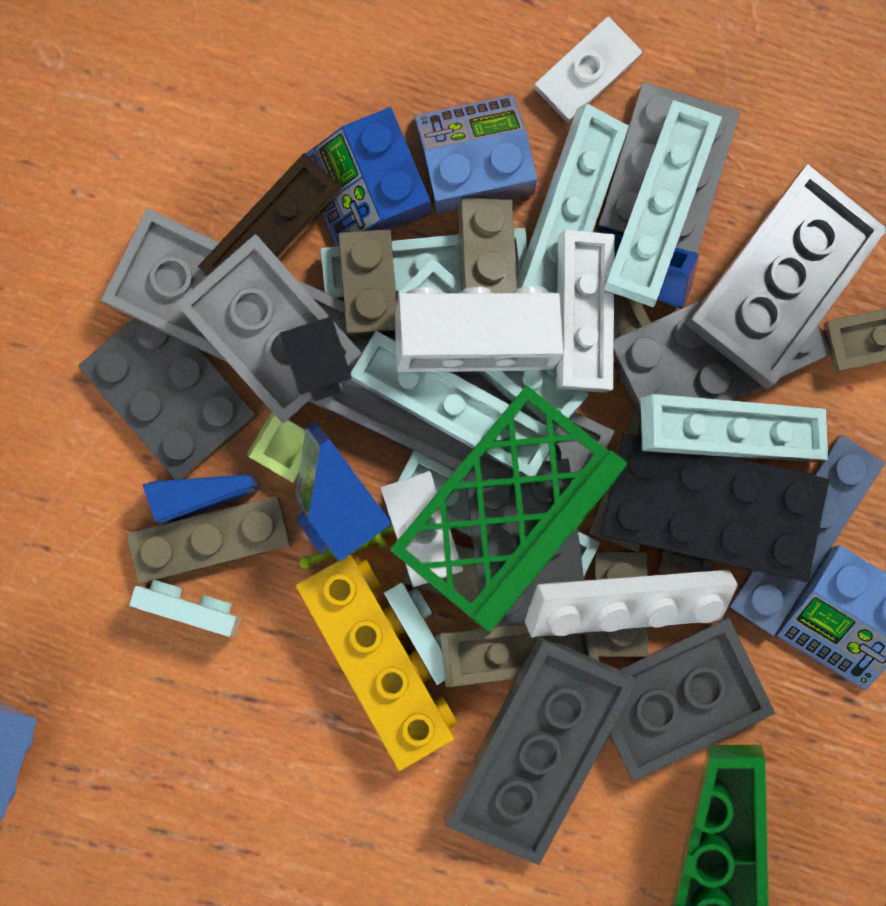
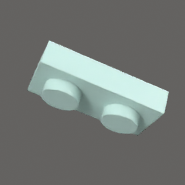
M154 579L150 588L135 586L129 606L221 635L236 637L242 617L230 613L232 603L202 595L200 604L180 598L183 588Z
M400 583L384 594L435 683L438 685L445 681L440 634L434 637L424 620L432 615V612L417 587L408 592L404 584Z

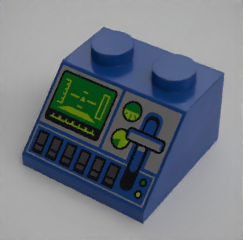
M391 107L342 126L305 153L343 189V192L322 213L335 247L339 246V233L388 229L392 231L431 215L430 198Z
M315 420L307 425L295 499L303 512L296 516V519L320 554H323L330 548L339 562H341L392 524V522Z

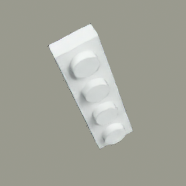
M730 570L537 584L524 622L531 637L565 636L575 633L612 632L621 629L710 623L723 619L738 584Z

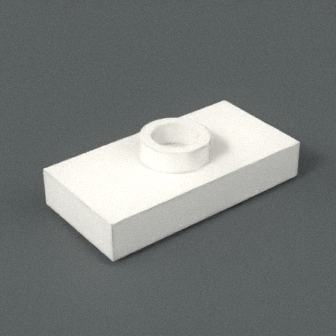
M608 16L535 83L534 89L569 125L574 119L577 108L586 103L589 105L593 103L642 57L643 51Z
M430 471L380 487L397 540L437 493ZM440 509L427 524L442 523ZM448 529L451 560H459L450 529ZM442 530L420 532L406 550L422 563L445 561ZM406 564L413 588L429 583ZM462 566L452 567L453 574L463 571ZM446 568L430 569L440 578L447 577Z

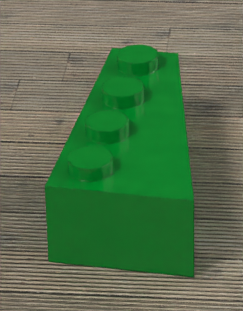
M708 745L671 906H768L766 761L762 745Z

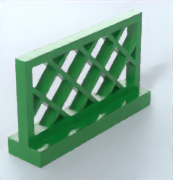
M526 385L392 546L390 551L488 633H491L623 473L628 463L612 450L609 452ZM527 403H530L546 417L548 437L516 440L514 418ZM553 423L568 435L554 436ZM509 425L510 440L496 441ZM577 441L593 454V457L581 471L557 472L556 443ZM548 444L551 474L520 477L517 447ZM511 448L514 478L482 481L480 459L487 450ZM475 467L476 481L461 483ZM573 480L560 496L558 481ZM552 482L554 504L547 513L523 515L521 484ZM514 485L517 516L485 519L483 488ZM477 489L480 519L448 522L446 500L451 494L459 490ZM440 509L442 523L427 524ZM539 521L526 537L524 522ZM518 523L520 545L511 555L489 557L486 526ZM480 526L483 557L451 560L448 529ZM442 530L445 561L422 563L406 550L420 532ZM505 562L491 579L490 563ZM484 564L486 587L471 604L454 590L452 567ZM446 568L447 583L430 569Z

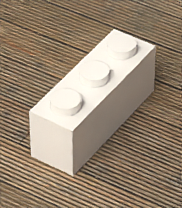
M418 287L409 290L407 293L399 294L394 311L397 372L555 370L564 354L559 293H544V290L539 287H522L514 290L512 293H492L490 289L485 287H470L463 289L460 293H439L435 288Z

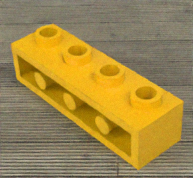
M350 554L341 562L337 561L295 585L399 771L455 740V736L450 728L457 725L458 721L444 696L437 700L433 699L424 683L433 677L417 650L411 654H408L399 638L406 631L392 606L389 605L383 609L373 591L381 587V584L367 559L357 563L354 556Z

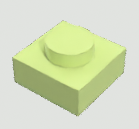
M271 412L246 454L254 461L294 482L299 474L306 428L290 419L282 423Z

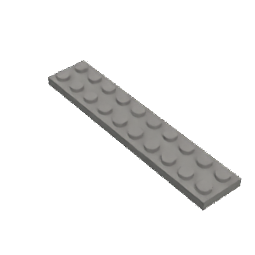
M146 208L101 301L107 306L227 362L176 305L207 277L198 268V265L219 242ZM297 280L328 316H332L333 321L347 336L344 302ZM395 335L387 336L396 341ZM372 337L349 339L363 353ZM358 356L351 364L348 365L350 373L356 365L357 361L359 360L360 356ZM477 371L451 372L509 405L512 403ZM351 379L341 382L343 393L313 402L312 398L309 400V402L454 470L461 465L473 450L468 445ZM576 412L569 418L605 449L607 448L614 430ZM561 428L557 431L560 433L559 435H568ZM577 441L555 444L556 460L569 459L571 472L581 471L593 457V454ZM485 455L480 459L481 469L503 466ZM548 455L546 461H550V456H549V455Z

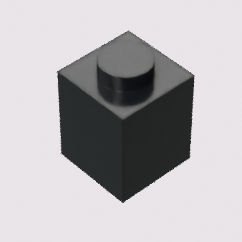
M332 316L280 332L279 335L299 395L310 392L312 400L315 402L344 392L341 382L351 379L352 376Z

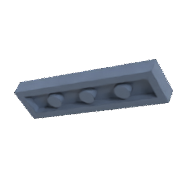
M843 435L836 438L828 450V460L821 461L813 474L814 476L830 480L809 581L885 464V462ZM751 570L729 603L728 608L769 636H774L808 582H800Z

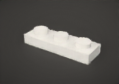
M566 229L558 234L557 293L560 295L564 354L556 366V389L600 393L613 390L614 293L604 290L614 262L615 234Z

